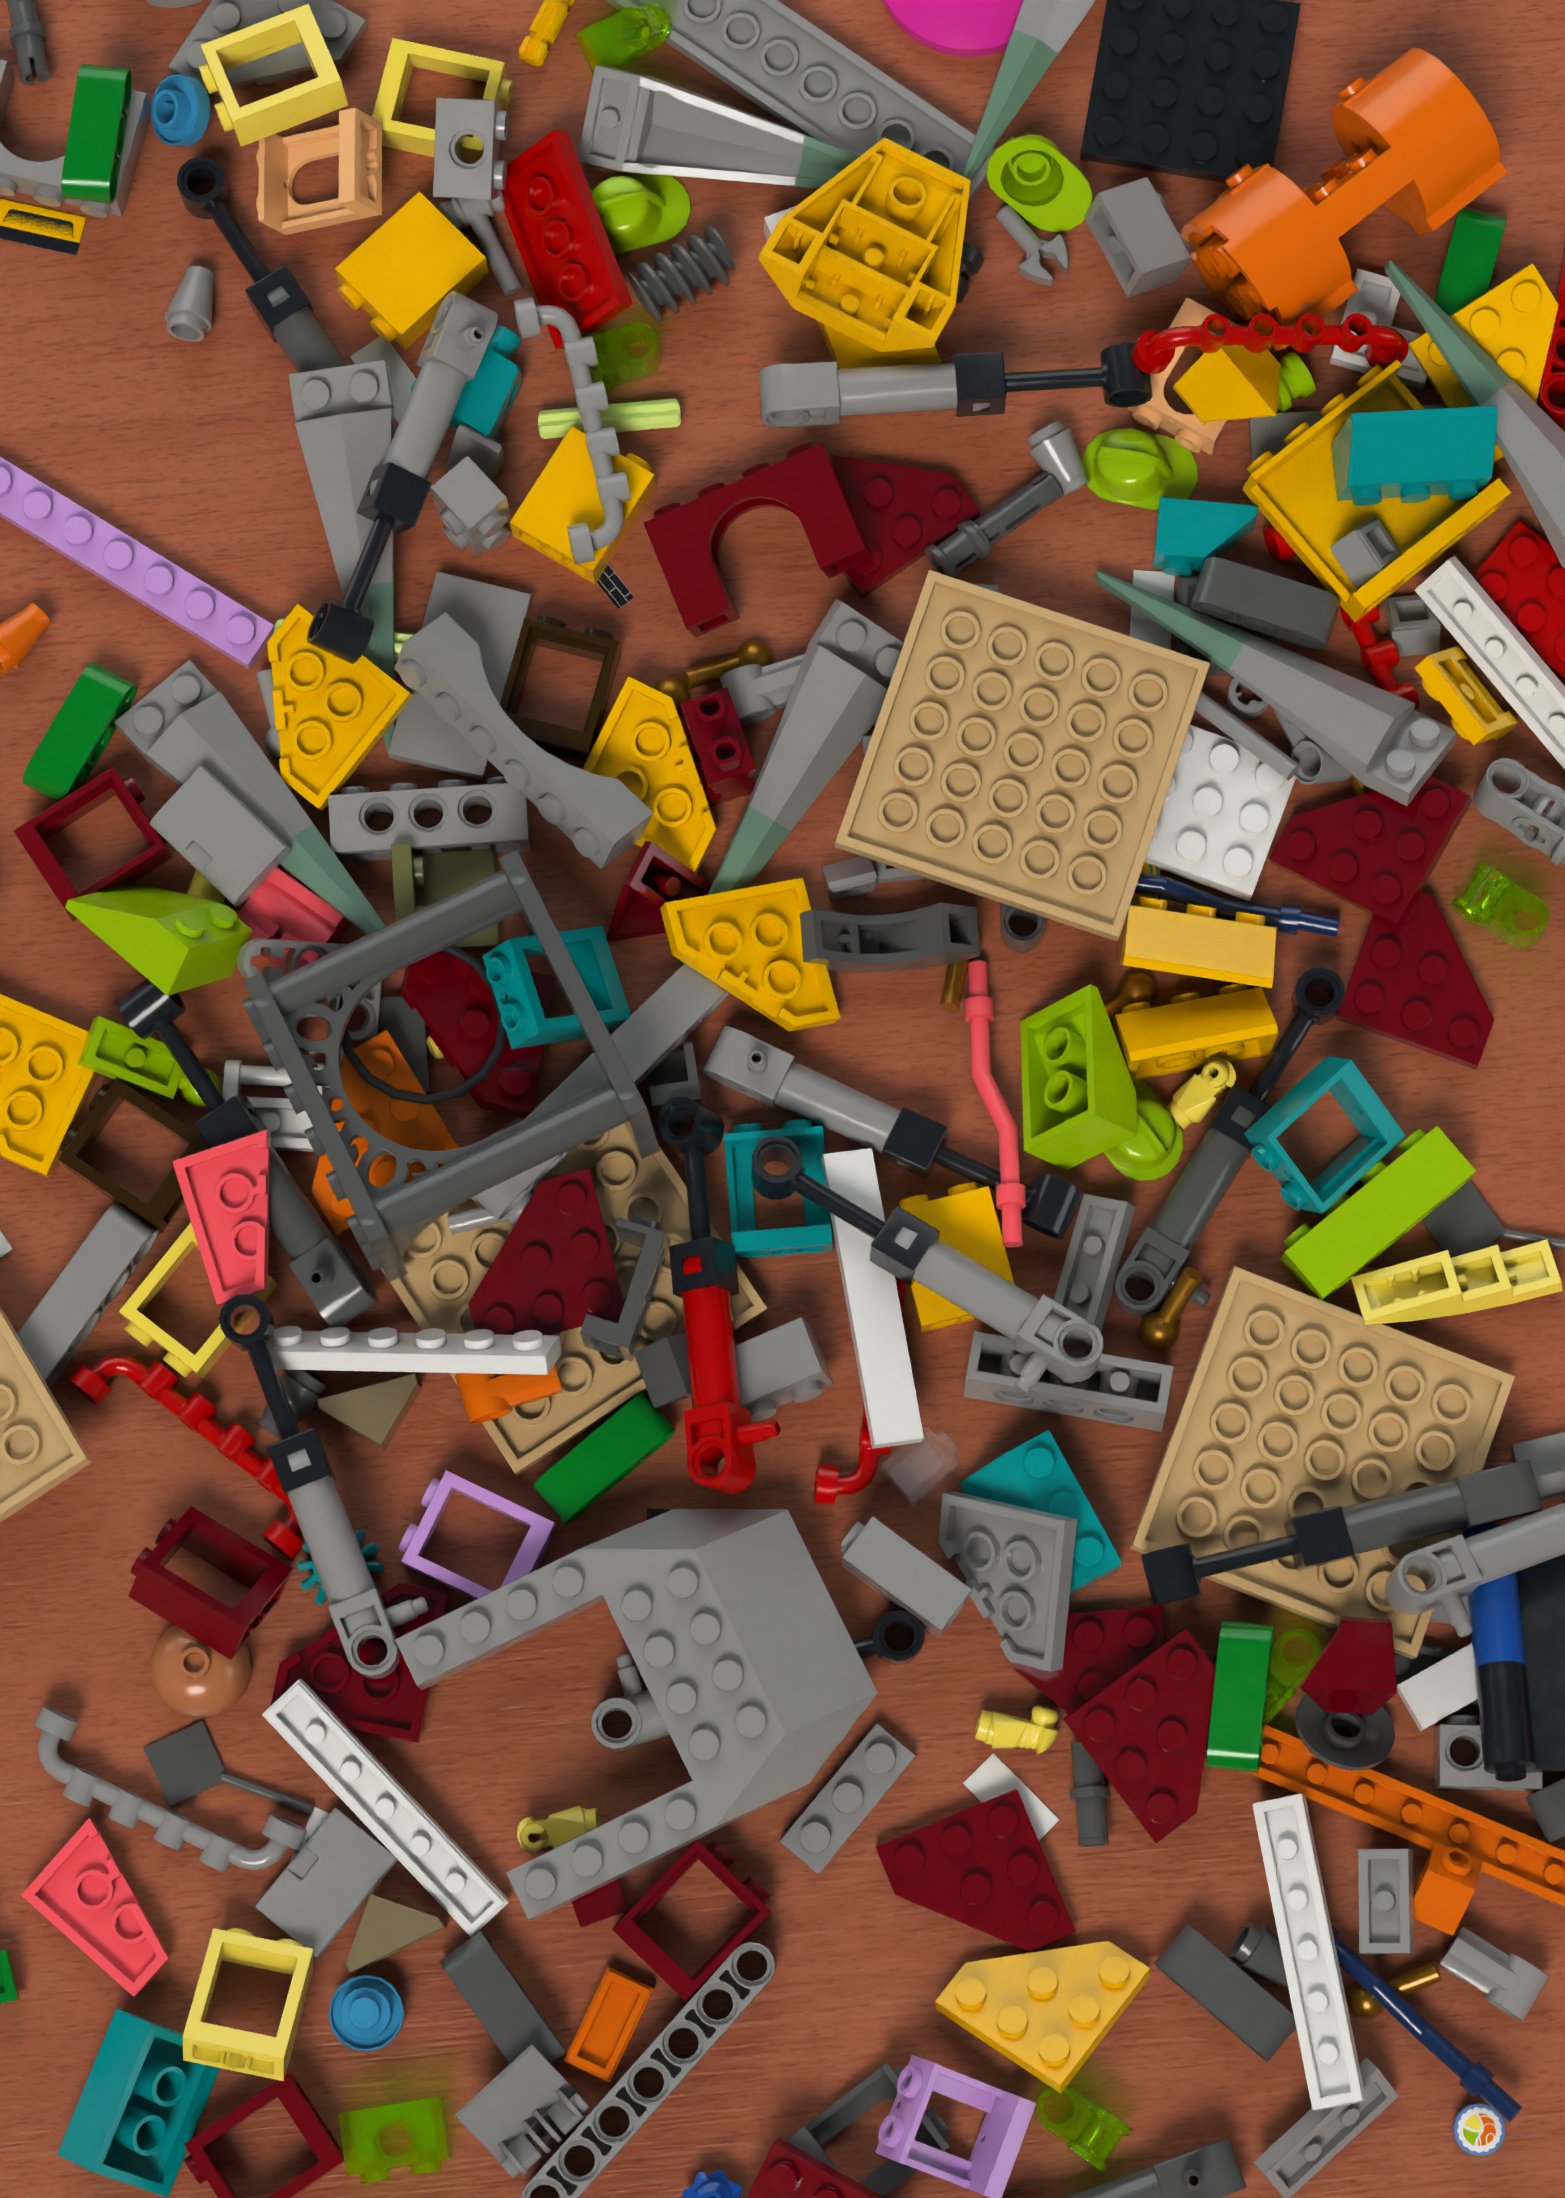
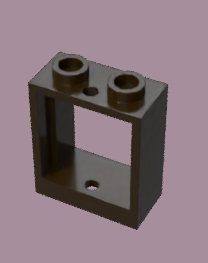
M538 616L537 621L524 618L500 706L520 731L551 755L585 763L598 738L602 725L601 721L604 718L621 657L619 642L613 640V635L600 629L586 628L584 633L567 629L566 623L553 617ZM536 645L603 662L584 731L516 714Z
M116 1078L110 1087L103 1085L94 1095L88 1107L92 1113L80 1128L75 1125L66 1134L59 1147V1150L63 1152L59 1157V1161L72 1173L115 1202H119L163 1233L185 1202L174 1167L146 1204L81 1159L123 1101L187 1143L188 1147L180 1158L210 1149V1146L203 1136Z

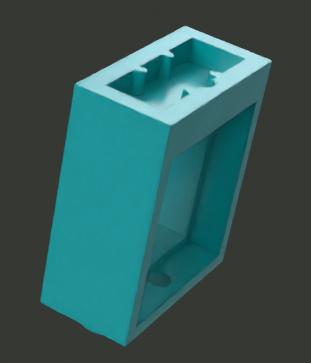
M603 926L558 932L608 1032L613 1031L631 1016V1012ZM535 935L509 938L482 956L486 967V975L491 983L501 1014V1022L506 1030L512 1049L586 1038L575 1015L545 1019L526 957L544 955Z
M1327 1056L1244 1133L1253 1146L1251 1154L1254 1160L1264 1170L1272 1173L1280 1183L1279 1193L1285 1202L1295 1210H1305L1320 1214L1325 1212L1406 1136L1351 1059ZM1329 1090L1361 1136L1311 1183H1308L1276 1138Z

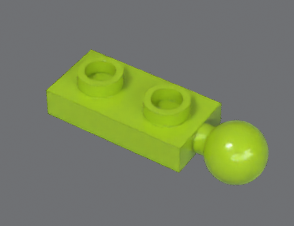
M101 1016L93 1019L77 1063L78 1065L114 1080L117 1078L126 1085L165 1101L172 1100L177 1088H179L187 1102L194 1106H206L163 1042L151 1037L143 1040L132 1029ZM205 1068L220 1091L221 1087L218 1076L212 1070Z

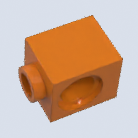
M1435 1842L1414 1885V1920L1453 1936L1476 1890L1483 1862L1471 1857L1467 1852L1459 1848H1449Z

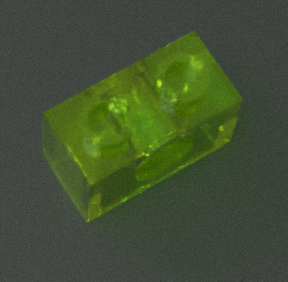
M443 2096L338 2113L347 2176L359 2174L361 2184L391 2179V2168L408 2165L411 2167L412 2175L441 2171V2160L453 2158ZM395 2125L404 2128L410 2137L409 2148L401 2156H392L383 2147L384 2133Z

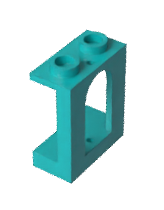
M791 1120L783 1123V1129L763 1131L762 1124L753 1123L734 1126L733 1133L723 1134L732 1246L735 1247L736 1259L833 1252L830 1212L804 1196L806 1226L756 1230L753 1184L751 1182L752 1154L755 1147L763 1139L771 1136H782L792 1140L798 1146L802 1154V1166L806 1169L805 1174L825 1186L821 1157L825 1154L823 1126L813 1127L812 1120Z

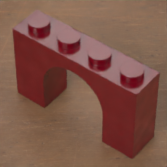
M813 443L799 445L786 454L787 459L771 466L769 463L752 466L742 473V479L726 486L724 483L710 485L698 493L699 498L682 506L680 503L665 505L653 513V519L643 523L684 625L696 638L740 618L720 569L719 550L723 536L729 526L738 517L750 510L761 507H776L796 515L802 523L820 569L828 578H832L874 559L831 454L822 443L816 446Z

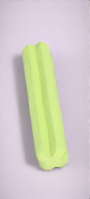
M675 398L608 404L609 410L600 412L603 428L614 426L616 432L678 427L681 424L680 403ZM578 407L541 410L538 412V429L543 439L565 437L571 426L584 433Z

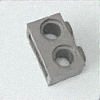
M1447 1716V1725L1440 1724L1434 1728V1789L1538 1791L1542 1789V1772L1526 1773L1527 1777L1519 1781L1502 1782L1495 1779V1774L1484 1770L1478 1716ZM1454 1739H1466L1474 1746L1475 1759L1470 1766H1460L1452 1760L1450 1745Z

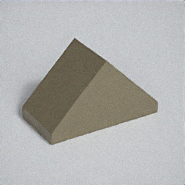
M411 1374L321 1398L317 1401L319 1409L324 1416L386 1450L420 1393L421 1387L417 1376Z
M370 1894L346 1965L349 1972L355 1974L447 1928L441 1918Z

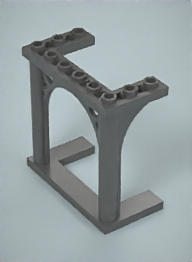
M517 850L499 858L502 871L269 983H266L262 973L243 981L250 995L249 998L242 1001L245 1010L263 1043L262 1045L275 1071L285 1067L292 1082L283 1087L296 1115L306 1111L313 1125L304 1130L317 1158L327 1154L334 1169L325 1174L338 1202L348 1198L355 1214L346 1218L373 1272L383 1268L390 1282L408 1274L403 1263L405 1251L412 1241L430 1224L468 1199L623 1123L642 1159L660 1151L647 1107ZM519 913L529 935H535L607 1080L482 1141L458 1149L445 1151L418 1150L402 1146L381 1136L366 1124L354 1110L343 1086L340 1069V1051L345 1029L351 1015L366 994L388 976ZM342 996L343 998L342 1008L336 1012H333L323 1004H319V1002L327 999L331 1005L337 997ZM318 1017L327 1021L332 1029L328 1038L322 1041H311L298 1034L297 1025L304 1018ZM301 1051L310 1054L324 1053L328 1059L327 1066L322 1070H315L314 1068L318 1067L316 1061L311 1056L302 1055ZM317 1086H322L329 1089L321 1095ZM335 1099H341L344 1101L343 1107L337 1111L330 1108L331 1102ZM345 1121L341 1131L339 1132L335 1123ZM363 1137L368 1141L369 1149L362 1155L358 1167H356L355 1162L358 1159L359 1151L357 1145L353 1144L351 1146V1143L354 1139ZM383 1154H391L395 1157L397 1164L392 1180L381 1187L372 1185L369 1181V1170L374 1160ZM419 1162L425 1166L426 1171L412 1173L415 1179L406 1183L409 1176V1164Z

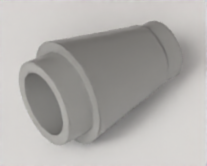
M189 266L186 268L185 275L164 315L167 322L166 329L173 337L183 341L198 342L203 340L205 333L211 330L214 274L210 270L200 266Z
M1060 420L1044 427L1026 439L1032 449L1028 453L1043 471H1047L1049 475L1051 474L1064 496L1077 491L1090 482L1085 474L1086 471L1071 428L1065 429Z

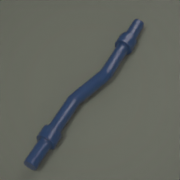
M1140 873L1135 892L1162 896L1184 905L1192 904L1217 908L1216 916L1235 920L1236 911L1266 916L1265 925L1278 927L1277 932L1297 935L1299 930L1337 937L1340 917L1301 911L1302 906L1282 903L1281 907L1222 898L1167 877Z
M1332 1926L1339 1966L1370 1993L1420 2043L1461 2079L1459 2082L1461 2087L1474 2098L1479 2095L1510 2123L1523 2107L1493 2081L1495 2075L1480 2061L1474 2064L1435 2029L1386 1980L1338 1938L1340 1932Z

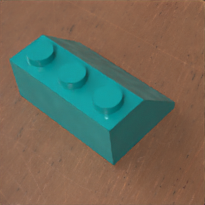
M1497 405L1351 413L1331 443L1337 501L1352 500L1354 505L1368 506L1381 502L1382 498L1400 497L1403 503L1422 502L1428 500L1430 495L1448 494L1450 500L1474 498L1492 478L1498 419Z
M1049 1430L1006 1452L959 1483L960 1488L965 1494L1077 1519L1070 1596L1120 1569L1122 1565L1121 1559Z
M116 2008L57 2155L91 2172L168 2197L187 2151L184 2144L193 2137L220 2068L183 2061L182 2033Z

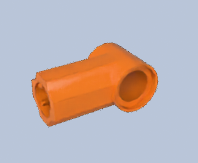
M555 1365L548 1375L458 1373L455 1375L469 1424H479L500 1418L511 1413L514 1407L563 1392Z

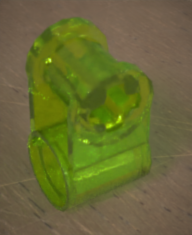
M660 5L632 6L624 8L614 15L582 29L575 34V38L594 75L595 65H604L622 70L632 64L635 59L663 45L671 34L672 22L668 12Z
M633 322L600 334L582 337H593L598 365L595 366V371H592L591 367H589L592 382L603 381L606 392L617 386L646 378L654 374L660 367L662 355L657 335L645 323ZM642 342L651 346L650 351L641 358H632L626 354L628 348L635 343Z
M1477 863L1473 869L1474 878L1461 898H1454L1450 904L1451 908L1468 922L1488 930L1511 946L1524 949L1537 945L1543 938L1549 921V910L1546 903L1539 897L1513 883L1495 868L1483 863ZM1484 890H1487L1482 900L1480 902H1477L1481 897L1482 893L1484 892ZM1519 912L1530 913L1536 918L1538 926L1531 931H1523L1514 925L1512 917Z
M1294 1629L1287 1631L1273 1644L1268 1693L1272 1696V1699L1267 1697L1266 1724L1274 1718L1297 1692L1296 1688L1304 1681L1321 1656L1319 1641L1307 1630ZM1301 1639L1309 1645L1311 1659L1307 1665L1294 1667L1287 1663L1283 1655V1648L1287 1641Z
M1048 2085L1043 2086L1033 2099V2102L1036 2103L1033 2112L1035 2119L1044 2128L1064 2141L1066 2147L1104 2173L1108 2167L1105 2162L1122 2136L1129 2137L1133 2130L1096 2103L1092 2104L1067 2086L1062 2093L1070 2101V2113L1063 2121L1051 2122L1045 2116L1044 2103L1051 2094L1059 2092ZM1106 2128V2131L1103 2133L1097 2144L1094 2146V2148H1092L1093 2144L1096 2142L1100 2134Z

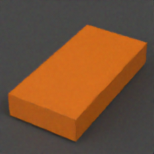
M607 1967L564 2061L611 2083L654 1992V1988Z

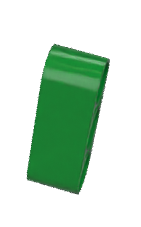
M85 63L80 65L62 171L61 188L64 199L108 204L114 202L131 100V69Z
M1466 206L1457 213L1434 302L1448 316L1488 291L1507 217Z
M95 662L88 664L28 763L23 776V784L57 802L82 787L116 732L115 721L129 710L136 695L137 685Z
M642 1392L545 1472L534 1483L533 1488L561 1521L567 1525L584 1513L663 1446L677 1430L658 1408L653 1407L649 1397Z
M1222 1620L1208 1739L1207 1767L1251 1773L1259 1772L1273 1650V1625Z

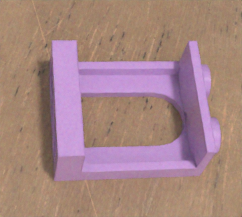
M911 2055L908 2066L902 2070L898 2078V2093L890 2114L880 2126L879 2143L875 2153L989 2198H1002L1037 2103L965 2076L934 2062ZM932 2091L986 2112L969 2161L914 2140Z

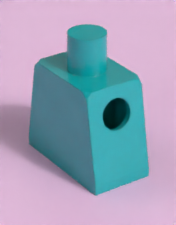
M498 325L494 330L474 379L466 382L449 423L456 430L459 425L463 426L464 424L495 442L523 383L521 369L510 361L522 340L508 328ZM414 382V384L411 386V392H412V390H413V387H414V385H415V382Z

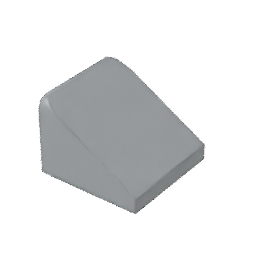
M464 424L463 426L459 425L447 461V468L450 471L468 455L493 482L505 463L502 445Z
M1376 517L1353 530L1330 548L1332 554L1356 587L1361 586L1376 576L1402 555Z
M1419 595L1391 597L1384 600L1388 637L1394 642L1399 657L1431 654L1439 651L1441 630L1439 619Z
M860 856L822 867L828 897L832 902L874 892L877 889V874L869 858Z

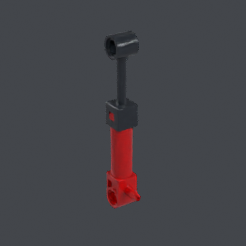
M676 1097L669 1100L662 1107L658 1116L657 1127L663 1140L678 1147V1152L684 1155L691 1241L669 1247L673 1295L683 1300L692 1409L683 1411L687 1445V1466L695 1482L726 1494H737L744 1491L752 1483L755 1476L756 1461L753 1443L766 1441L770 1437L778 1436L781 1432V1427L776 1420L751 1423L750 1410L741 1407L731 1305V1296L739 1294L735 1247L711 1236L704 1156L714 1152L723 1139L725 1128L723 1119L716 1111L690 1098ZM694 1120V1126L692 1130L688 1133V1127L690 1123ZM725 1457V1466L718 1474V1465Z

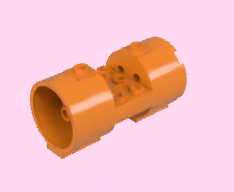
M1411 48L1372 79L1365 81L1362 76H1359L1338 91L1337 94L1342 100L1329 110L1331 112L1334 133L1347 159L1345 160L1343 157L1326 168L1320 174L1324 180L1323 183L1318 182L1309 189L1307 187L1300 189L1283 173L1270 167L1268 163L1254 169L1248 163L1225 180L1229 188L1219 195L1214 203L1183 226L1182 238L1188 243L1193 241L1196 251L1190 255L1194 267L1215 298L1235 320L1241 317L1245 321H1251L1258 314H1267L1273 317L1278 325H1295L1302 315L1308 313L1315 314L1323 319L1359 290L1351 279L1350 264L1338 239L1380 205L1384 204L1400 219L1411 224L1418 235L1433 232L1508 173L1500 162V146L1484 111L1461 80L1439 59L1422 49ZM1256 331L1259 335L1264 336L1261 332ZM1271 345L1270 352L1285 349L1289 345Z

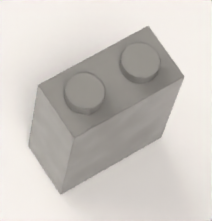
M873 1516L866 1526L857 1521L840 1545L842 1547L840 1551L844 1553L842 1567L899 1610L913 1614L919 1619L921 1625L939 1639L970 1598L971 1588Z

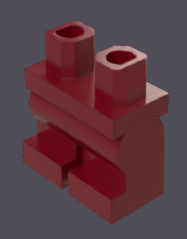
M728 687L681 702L684 715L680 716L693 758L694 760L700 759L695 764L710 807L751 794L755 786L753 774L756 773V767Z

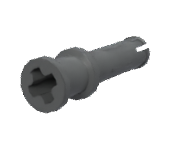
M1043 471L1031 480L1030 483L1014 492L974 522L972 520L962 521L957 525L958 531L937 546L930 544L925 548L924 552L931 567L935 572L957 579L956 574L976 559L983 561L988 558L992 551L991 546L1031 519L1043 508L1061 498L1063 493L1059 484L1051 474L1049 475L1047 471Z

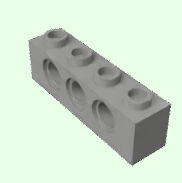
M504 776L487 779V784L467 786V781L452 779L439 782L438 788L418 789V785L414 783H397L390 785L389 791L369 792L367 787L351 786L340 789V794L328 795L331 849L342 864L392 860L391 844L411 843L414 854L491 849L493 853L513 852L515 850L531 851L528 798L520 790L512 788ZM477 805L489 807L492 810V815L485 823L476 825L466 820L467 812L472 807ZM426 809H437L443 813L441 822L435 827L424 828L417 824L419 814ZM378 812H387L394 817L391 826L384 831H374L368 827L370 818Z
M974 1331L963 1397L1162 1432L1174 1366L1101 1354L1097 1370L1089 1379L1081 1382H1069L1046 1369L1030 1391L1023 1394L1015 1389L1014 1384L1029 1358L1015 1350V1341L1008 1337ZM1063 1347L1065 1353L1075 1359L1084 1358L1089 1355V1352L1085 1350Z

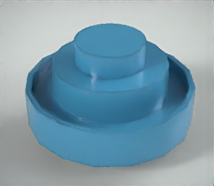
M170 75L160 82L153 96L151 122L154 132L161 142L170 146L188 147L198 142L207 129L211 115L210 99L207 90L199 79L192 76Z
M363 1975L351 1978L338 1987L330 2001L328 2016L331 2030L341 2043L353 2050L370 2052L382 2049L396 2039L403 2027L405 2009L402 1997L394 1985L380 1977Z

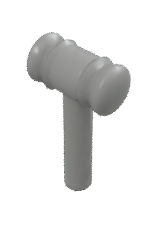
M498 189V198L492 200L451 198L450 202H441L439 204V211L458 230L461 227L467 229L471 225L504 295L510 296L520 291L522 286L488 216L493 217L494 212L504 211L506 202L502 190Z

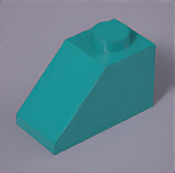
M1160 497L1152 567L1163 568L1165 574L1172 576H1189L1192 574V571L1201 572L1206 558H1219L1254 529L1258 506Z

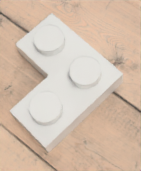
M1357 268L1353 282L1359 290L1348 298L1341 325L1349 315L1359 313L1365 315L1372 325H1383L1395 329L1404 336L1407 343L1420 336L1421 334L1391 326L1400 293L1390 278ZM1338 345L1334 346L1330 364L1365 374L1372 369L1365 356L1367 345H1363L1358 351L1352 353L1343 351ZM1408 347V354L1401 363L1402 366L1396 376L1404 385L1423 390L1427 376Z

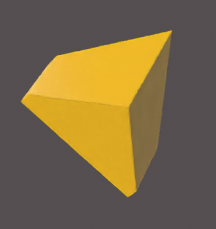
M1222 346L1215 353H1204L1174 384L1173 389L1203 425L1214 421L1277 416L1281 365L1268 349L1261 353H1253L1244 346Z

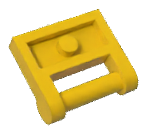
M1458 645L1427 656L1414 668L1422 677V686L1428 695L1434 700L1440 701L1451 715V723L1461 737L1470 740L1473 746L1490 739L1496 741L1515 728L1518 721L1510 711L1504 712L1466 663L1468 656Z

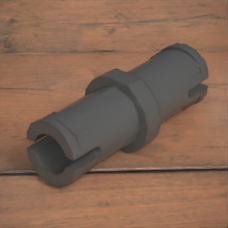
M6 0L11 28L8 31L11 46L15 47L20 72L19 79L25 85H34L32 70H36L39 84L44 83L50 79L51 75L44 48L46 35L44 25L39 20L36 0Z
M1080 1742L1072 1743L1074 1789L1069 1791L1070 1801L1076 1804L1078 1845L1080 1847L1109 1845L1106 1800L1110 1799V1789L1105 1786L1103 1772Z

